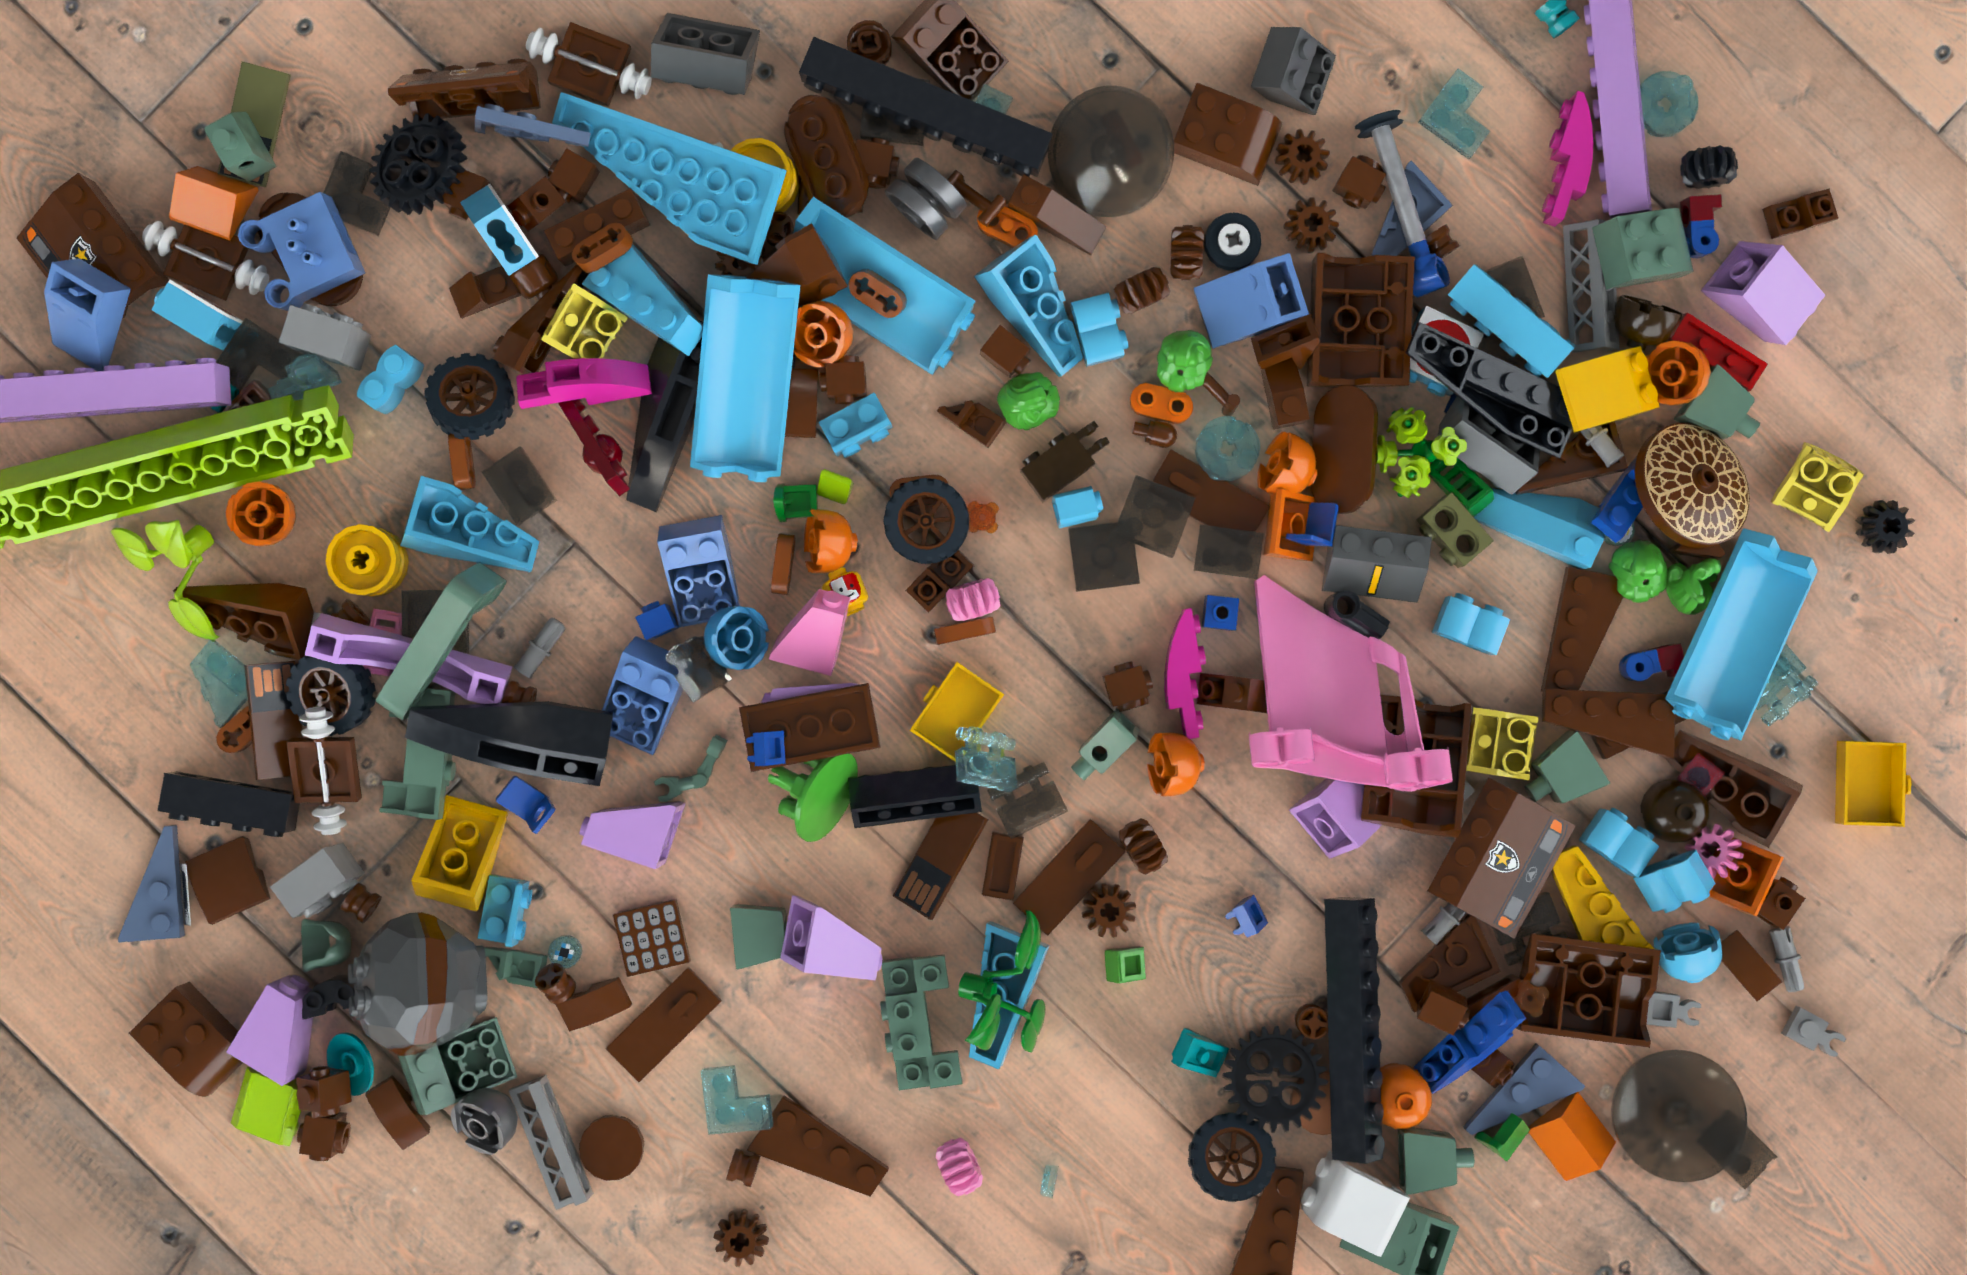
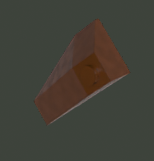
M812 223L782 239L775 245L777 251L767 260L761 258L758 265L754 264L756 269L746 277L748 279H769L800 285L798 306L821 301L835 295L838 291L848 286L836 258Z
M575 265L507 330L505 336L501 335L493 348L495 353L493 359L521 375L539 372L552 347L541 340L544 331L572 284L574 283L583 289L582 283L589 273L584 272L578 265Z
M282 583L186 586L183 590V597L192 600L202 608L213 629L218 630L221 627L229 629L237 634V639L245 643L249 639L265 645L264 651L276 656L296 660L306 656L305 651L314 615L306 588Z
M1680 730L1675 738L1674 759H1665L1681 773L1695 755L1700 753L1725 773L1705 797L1715 809H1718L1731 822L1730 824L1739 833L1769 848L1799 798L1803 785L1768 767ZM1692 767L1688 771V778L1693 781L1697 780L1698 786L1706 787L1710 784L1711 779L1708 767Z

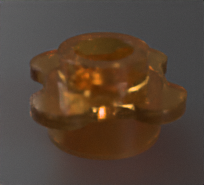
M972 501L967 507L970 513L969 531L975 533L980 530L987 531L990 534L996 532L998 524L995 522L996 513L999 511L998 505L994 502L979 504L976 501ZM984 514L986 519L980 520V515Z
M1523 979L1518 982L1519 990L1513 999L1520 1010L1523 1009L1529 1012L1532 1017H1539L1543 1013L1542 1007L1544 1006L1545 999L1549 997V991L1544 986L1536 987L1529 980ZM1532 995L1533 1000L1528 1001L1527 996Z

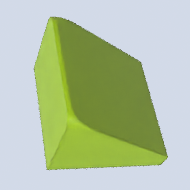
M824 469L820 473L817 494L840 504H846L854 483L850 478Z

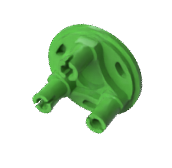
M851 754L803 762L814 768L810 775L803 773L798 775L783 766L771 769L772 772L779 776L769 774L768 782L790 792V796L788 795L787 798L781 800L778 812L795 821L796 832L801 839L807 842H815L822 839L836 826L850 803L848 778H856L858 776L857 762Z

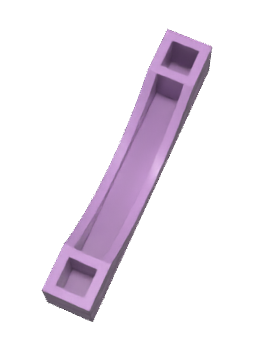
M321 613L311 626L305 655L335 664L367 665L394 670L413 638ZM451 650L432 682L442 685L472 702L479 704L501 703L509 682L512 666Z

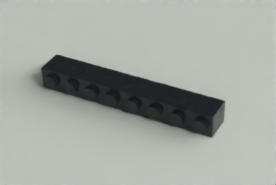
M814 36L799 70L804 86L813 92L822 93V90L834 94V99L843 104L851 105L853 102L863 106V110L870 115L881 117L883 114L893 118V122L902 128L911 129L912 126L923 131L922 134L929 139L940 141L942 138L952 142V146L961 152L970 153L971 150L983 155V160L991 164L1000 165V163L1011 166L1012 171L1020 176L1025 174L1030 177L1031 174L1038 177L1052 143L1053 133Z
M1375 898L1324 899L1332 1160L1367 1164L1383 1159L1385 1148L1384 1138L1382 1137L1384 1109L1381 1104L1383 1076L1380 1071L1382 1044L1379 1038L1381 1011L1378 1006L1380 979L1377 973L1379 947L1376 940L1378 914L1375 908Z

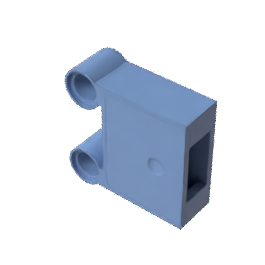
M318 192L258 221L247 220L239 228V241L245 247L260 253H269L276 249L291 282L283 279H274L265 287V299L275 308L285 311L289 310L290 305L301 308L305 301L366 273L333 198L322 192ZM259 230H262L263 237L261 241L256 244L255 234ZM285 288H288L289 297L282 303L281 293Z

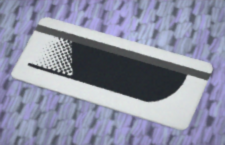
M180 864L184 924L191 926L187 865Z

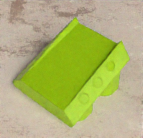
M247 1067L231 1124L236 1129L275 1144L290 1146L293 1136L296 1135L299 1127L298 1119L301 1112L297 1100L296 1078L281 1086L255 1069Z

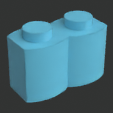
M1109 293L1071 302L1070 307L1086 367L1123 358L1125 355L1124 349H1128L1129 346L1125 331H1119L1116 323V318L1121 317L1117 300H1111Z
M394 345L382 354L376 371H373L363 379L357 390V397L374 410L388 414L400 404L405 389L411 387L419 379L424 364L406 350Z
M1092 486L1056 494L1052 498L1059 529L1097 520L1099 517L1098 513L1103 510L1099 491L1093 492Z
M1456 593L1455 597H1445L1432 633L1482 653L1497 655L1510 619L1502 616L1504 611L1485 604L1484 609L1473 605V598L1460 593Z
M1613 807L1610 811L1600 808L1579 838V841L1627 875L1639 878L1660 847L1652 841L1655 836L1641 826H1637L1634 829L1626 822L1629 818L1621 811Z
M1691 850L1668 860L1651 864L1645 867L1639 878H1633L1652 912L1664 910L1665 913L1676 910L1682 905V902L1691 900L1695 904L1705 900L1710 896L1709 891L1716 884L1697 850Z

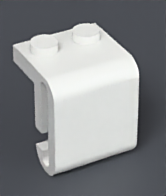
M1328 1151L1326 1157L1322 1158L1316 1167V1178L1312 1186L1307 1187L1303 1193L1301 1209L1319 1228L1381 1257L1410 1197L1394 1186L1390 1188L1383 1185L1379 1179L1348 1165L1345 1161L1332 1160V1152Z

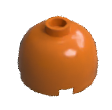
M827 301L811 302L798 308L794 354L805 364L814 367H823L825 363L832 364L842 358L852 345L853 338L851 320L846 312L836 304Z
M1675 340L1660 343L1650 355L1646 356L1651 381L1657 389L1658 403L1667 405L1689 403L1700 396L1709 383L1711 374L1709 360L1702 350L1691 343Z
M1285 431L1278 434L1265 452V454L1271 455L1267 466L1265 467L1260 463L1257 475L1258 487L1272 495L1276 493L1277 489L1288 490L1296 494L1300 493L1307 486H1311L1317 477L1314 450L1308 442L1298 435Z
M261 481L247 483L230 497L226 508L227 525L243 543L260 547L274 545L287 538L293 530L296 520L295 505L290 496L278 486Z
M811 509L810 512L814 517H807L804 530V552H810L811 561H805L808 572L811 573L834 572L848 562L851 552H856L857 534L852 533L851 526L843 515L829 510Z
M1155 733L1151 738L1148 753H1154V766L1147 764L1153 791L1156 794H1161V796H1176L1191 790L1197 783L1200 773L1203 772L1205 766L1202 753H1199L1195 743L1181 733Z
M1390 1063L1380 1067L1383 1076L1381 1085V1104L1384 1109L1382 1124L1394 1129H1410L1419 1125L1428 1116L1432 1106V1092L1428 1082L1425 1081L1417 1069L1409 1065Z

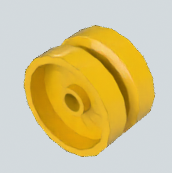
M751 138L736 144L730 150L787 170L774 212H785L793 204L799 191V174L793 161L779 146L763 138Z
M362 524L346 527L334 536L327 548L325 562L328 575L336 586L347 593L371 597L389 594L401 585L407 575L409 559L406 547L400 546L401 540L399 537L386 529Z

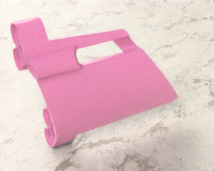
M1263 575L1255 580L1254 587L1269 732L1250 734L1249 732L1252 766L1257 768L1286 769L1332 780L1382 786L1408 792L1452 782L1449 747L1447 749L1424 750L1406 656L1375 637L1368 638L1332 619L1291 594L1267 576ZM1377 663L1387 666L1398 675L1404 721V732L1401 735L1391 734L1384 726Z

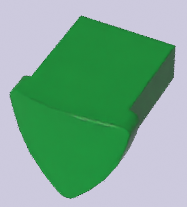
M785 483L777 484L773 502L778 520L780 522H787V519L814 517L810 510L818 509L817 485L785 486Z
M1511 1113L1493 1138L1482 1131L1478 1132L1474 1138L1502 1159L1508 1161L1528 1134L1530 1128L1521 1118Z

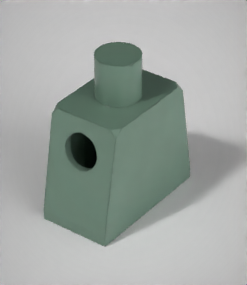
M232 112L204 128L224 167L246 181L250 182L277 167L247 112ZM247 161H252V163L249 164V165H247L246 162H247Z
M1717 364L1710 367L1709 383L1703 393L1691 402L1683 404L1674 420L1679 423L1695 424L1708 429L1722 440L1731 437L1735 431L1750 438L1760 426V422L1747 414L1755 401L1754 397L1721 366Z
M1116 708L1081 745L1078 751L1081 757L1071 766L1072 770L1083 780H1086L1095 769L1103 774L1137 740L1140 730ZM1097 746H1102L1107 750V752L1105 754H1100L1096 751L1095 748Z
M1568 730L1531 763L1538 778L1524 787L1534 802L1549 794L1554 802L1566 803L1610 784V781L1579 732Z
M733 905L730 908L736 969H743L781 958L787 926L785 908Z
M1415 1127L1397 1129L1400 1188L1407 1195L1454 1186L1457 1184V1168L1474 1167L1473 1149L1456 1148L1455 1138L1448 1132Z

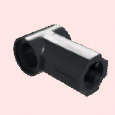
M1351 591L1332 594L1324 603V611L1327 616L1368 638L1375 637L1380 639L1388 629L1390 621L1361 602L1359 597ZM1339 598L1344 599L1348 605V610L1345 614L1340 613L1337 609Z

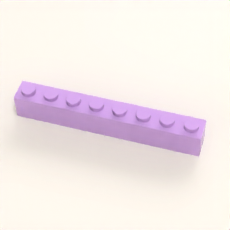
M1589 0V5H1584L1586 25L1591 24L1592 36L1587 37V49L1589 56H1594L1595 68H1590V81L1592 88L1597 87L1598 99L1593 100V113L1595 119L1600 118L1601 130L1596 131V144L1598 150H1603L1604 162H1600L1598 166L1600 181H1606L1607 194H1602L1601 199L1603 213H1609V217L1612 219L1616 216L1652 211L1632 0Z
M214 358L196 359V364L186 365L185 361L172 360L165 361V366L155 367L153 363L134 364L135 369H125V366L108 365L104 366V371L95 372L93 368H75L74 374H64V371L46 370L43 371V376L35 377L34 373L26 372L13 373V378L4 379V376L0 375V423L230 406V370L227 366L217 364Z

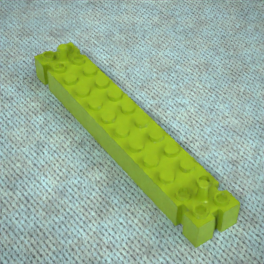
M326 385L304 391L303 399L294 400L292 395H287L1 469L0 549L4 547L5 540L12 539L15 544H20L240 487L247 483L263 481L313 468L317 459L324 458L326 463L329 464L352 458L354 434L345 416L338 417L339 404L330 386Z

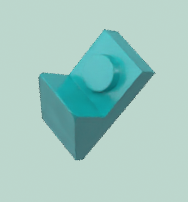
M1184 1028L1173 1050L1171 1062L1180 1068L1217 1077L1230 1048Z

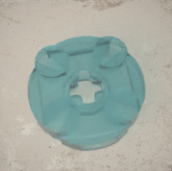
M1662 71L1652 74L1640 84L1644 128L1648 130L1647 133L1655 137H1671L1678 134L1694 121L1698 110V95L1689 76L1671 71ZM1663 97L1668 98L1672 103L1668 112H1664V108L1657 104Z
M1222 416L1207 423L1196 439L1195 454L1200 467L1211 479L1234 481L1247 475L1256 464L1261 449L1260 440L1254 428L1247 422L1243 423L1232 416ZM1223 441H1227L1228 445L1234 444L1236 449L1232 451V456L1221 453L1220 448L1223 446Z

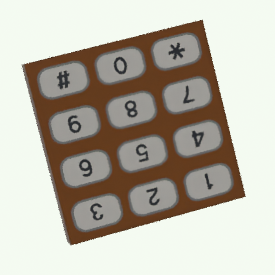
M677 899L613 914L627 977L691 961Z

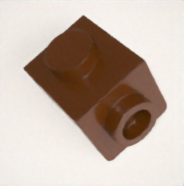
M1497 1049L1471 1070L1493 1088H1496L1499 1084L1503 1086L1513 1075L1514 1071L1512 1068L1515 1064Z

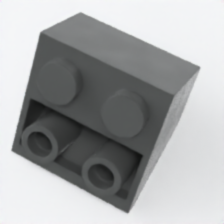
M1271 27L1251 87L1269 101L1310 115H1316L1336 55L1301 27Z

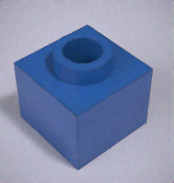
M1206 595L1204 599L1202 628L1235 631L1239 598ZM1220 606L1227 609V616L1224 619H1220L1216 615V610Z
M659 601L642 607L643 614L635 617L647 641H652L680 628L670 605H660Z

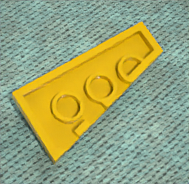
M1576 845L1563 849L1551 873L1579 940L1654 949L1640 932L1641 930L1635 922L1626 914L1615 895L1606 887L1602 881L1603 879L1581 849Z

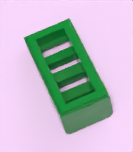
M1457 458L1454 467L1444 476L1440 474V472L1448 467L1444 464V461L1436 459L1430 464L1429 476L1445 494L1452 492L1473 517L1494 500L1493 489L1460 459ZM1461 473L1463 476L1451 485L1449 482ZM1470 483L1472 486L1461 494L1459 491Z

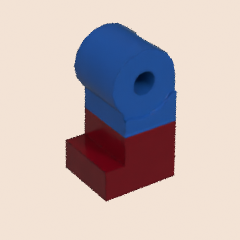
M1721 194L1689 196L1680 201L1681 219L1691 258L1698 259L1711 254L1719 245V236L1714 230V211L1722 207Z
M1672 643L1625 655L1619 663L1621 676L1629 681H1644L1654 673L1666 671L1667 677H1675L1684 658L1681 643Z

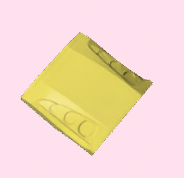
M573 283L549 322L541 340L572 359L603 358L605 352L609 350L607 348L611 341L616 338V333L628 317Z
M1804 442L1794 465L1776 490L1771 502L1791 510L1830 532L1848 506L1864 474L1845 460L1818 446Z
M1473 707L1466 771L1529 780L1539 717Z

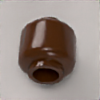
M538 254L539 257L510 275L511 281L525 299H531L536 296L540 300L558 280V274L543 254Z

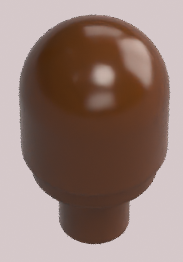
M1150 420L1149 425L1139 422L1134 423L1132 434L1145 437V442L1149 443V445L1168 448L1176 442L1177 431L1169 423L1158 420Z

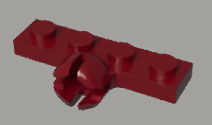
M581 399L559 402V406L584 445L582 457L588 467L593 472L601 474L619 497L630 490L624 480V477L628 474L621 465L623 451L618 442L610 435L596 434L600 429L589 414L585 416L582 412L587 408Z

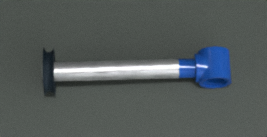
M1391 110L1361 121L1355 126V129H1360L1361 133L1358 135V138L1373 137L1410 256H1415L1413 295L1419 298L1449 286L1450 277L1444 261L1435 253H1430L1391 131L1402 124L1404 120L1398 119L1400 110Z

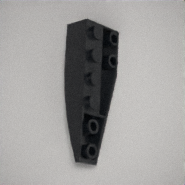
M658 337L647 364L652 394L641 396L628 484L630 490L627 491L626 500L656 513L694 422L702 337L689 356Z
M1417 322L1405 352L1408 356L1503 434L1556 458H1561L1573 427L1559 386L1426 324Z
M549 701L419 706L410 708L405 738L460 758L508 771L600 786L607 758L613 712Z

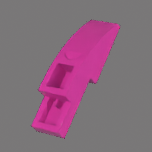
M1577 91L1569 100L1565 99L1559 112V118L1563 120L1560 129L1554 131L1549 144V148L1553 149L1550 160L1560 163L1557 164L1552 176V182L1555 183L1553 192L1547 195L1542 212L1546 213L1543 223L1554 227L1564 220L1570 199L1577 201L1586 194L1593 160L1592 121L1585 94Z
M579 358L545 362L546 371L516 376L518 403L521 409L586 398L588 405L652 394L648 365L625 360Z
M1192 608L1182 610L1175 624L1168 646L1164 672L1166 709L1179 708L1183 735L1189 739L1199 738V730L1204 729L1201 711H1195L1193 700L1198 698L1197 683L1195 679L1190 680L1189 674L1202 672L1201 665L1206 664L1203 645L1198 646L1196 637L1197 633H1201L1198 614L1193 615Z

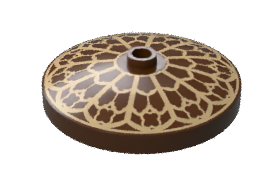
M1676 423L1655 432L1641 446L1635 463V483L1638 496L1649 518L1666 536L1687 547L1703 549L1719 545L1731 539L1740 531L1746 521L1749 510L1748 482L1738 458L1720 437L1708 429L1695 424Z

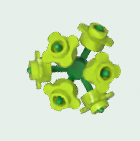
M1413 406L1406 411L1403 408L1393 411L1392 415L1388 418L1390 424L1386 430L1387 433L1393 431L1399 443L1405 444L1408 442L1413 444L1412 449L1397 450L1395 441H1385V436L1379 435L1376 451V464H1379L1381 473H1386L1388 466H1395L1397 458L1402 456L1398 460L1401 471H1399L1395 479L1391 477L1389 480L1395 483L1393 490L1398 492L1397 495L1399 497L1405 496L1408 499L1412 494L1419 497L1421 494L1417 492L1420 487L1425 488L1430 484L1431 479L1428 475L1431 469V462L1439 459L1444 461V464L1447 466L1455 465L1459 454L1467 449L1466 441L1460 439L1452 427L1443 428L1442 435L1437 436L1434 440H1426L1425 436L1428 432V427L1424 422L1426 414L1422 410H1417L1412 414Z

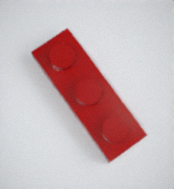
M1688 312L1683 314L1674 336L1668 340L1693 344L1703 351L1709 360L1710 367L1718 364L1748 392L1753 389L1768 365L1765 361Z

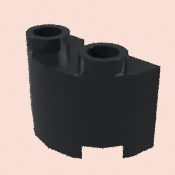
M337 975L314 986L303 998L302 1019L324 1015L328 1011L336 1009L337 1003L343 1007V1010L349 1009L350 996H355L354 983L349 984L348 975Z

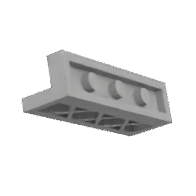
M1601 219L1563 226L1569 340L1576 345L1571 351L1572 353L1596 349L1604 351L1620 349L1619 333L1615 328L1614 321L1617 292L1616 288L1606 290L1592 227L1605 222ZM1587 230L1588 242L1580 251L1574 246V232ZM1582 260L1589 264L1590 273L1583 282L1576 278V268ZM1584 291L1591 296V306L1585 314L1577 306V300ZM1587 323L1593 328V342L1579 344V331Z
M547 1075L511 1088L509 1090L510 1096L555 1209H560L572 1203L577 1206L587 1202L592 1196L593 1191ZM529 1090L536 1110L525 1106L519 1093ZM527 1113L533 1115L531 1121ZM537 1117L541 1119L548 1139L535 1134L533 1126ZM539 1143L545 1145L544 1148H543V1151H542V1149H541ZM549 1147L554 1151L560 1166L559 1169L548 1165L545 1155ZM551 1173L556 1175L555 1180L553 1179ZM560 1177L565 1179L571 1196L561 1199L556 1187Z

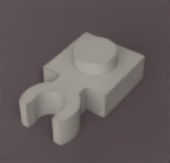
M1654 992L1649 1000L1647 1025L1676 1028L1677 1019L1690 1026L1699 1025V1020L1688 1017V1010L1693 1007L1701 1008V1004L1690 999L1683 1000L1679 1004L1680 996L1677 994Z
M1795 1006L1781 1034L1814 1051L1818 1045L1822 1052L1833 1057H1837L1838 1053L1831 1050L1829 1046L1830 1041L1834 1038L1843 1042L1846 1040L1842 1034L1836 1031H1825L1829 1024L1827 1021L1798 1006Z

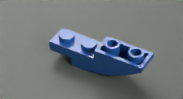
M1637 456L1606 494L1598 506L1600 507L1599 511L1591 521L1594 526L1615 543L1624 537L1643 508L1635 483Z
M1508 991L1500 992L1470 1019L1463 1028L1456 1030L1454 1035L1448 1034L1414 1068L1428 1082L1432 1094L1436 1093L1502 1046L1514 1035L1512 1031L1526 1017Z

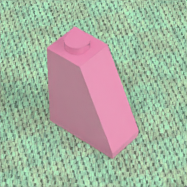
M819 589L777 636L769 660L831 676L838 658L851 597L840 595L835 591Z

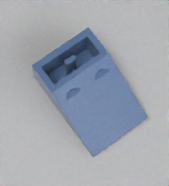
M1290 253L1258 262L1193 288L1212 349L1265 333L1309 314Z
M82 259L52 262L44 295L53 345L96 371H104V366H108L131 289Z
M722 515L659 526L657 543L679 627L706 623L720 609L740 606L731 552Z
M635 636L622 652L602 711L613 712L610 736L654 755L684 690L694 662Z

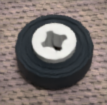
M1225 213L1215 218L1208 226L1204 237V249L1209 260L1218 268L1227 271L1240 270L1249 266L1258 256L1261 247V233L1256 223L1248 216L1240 213Z

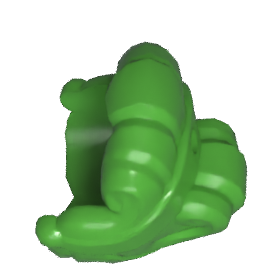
M1193 330L1176 331L1166 336L1157 355V377L1164 386L1174 392L1183 393L1185 389L1191 390L1202 386L1206 373L1213 361L1208 340L1202 334Z
M1040 372L1020 374L1010 379L997 395V402L1006 422L1017 429L1030 430L1047 419L1055 417L1059 410L1060 396L1058 389L1055 385H1052L1048 377H1044Z
M1639 539L1634 542L1625 543L1615 550L1612 555V562L1609 563L1608 567L1617 578V591L1624 598L1636 603L1647 602L1649 598L1659 595L1660 592L1666 589L1668 568L1660 549L1656 545Z
M1708 558L1688 568L1681 563H1675L1668 568L1666 592L1671 603L1679 612L1686 615H1696L1707 608L1714 593L1710 582H1714L1718 578L1721 571L1720 561Z

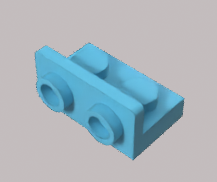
M875 392L819 421L835 455L838 457L843 454L844 458L861 450L860 445L870 439L872 443L884 439L889 435L888 430L893 428Z
M494 874L489 875L478 939L505 943L506 947H513L518 944L519 940H523L527 925L525 921H522L524 909L529 908L532 900V890L528 889L530 881Z

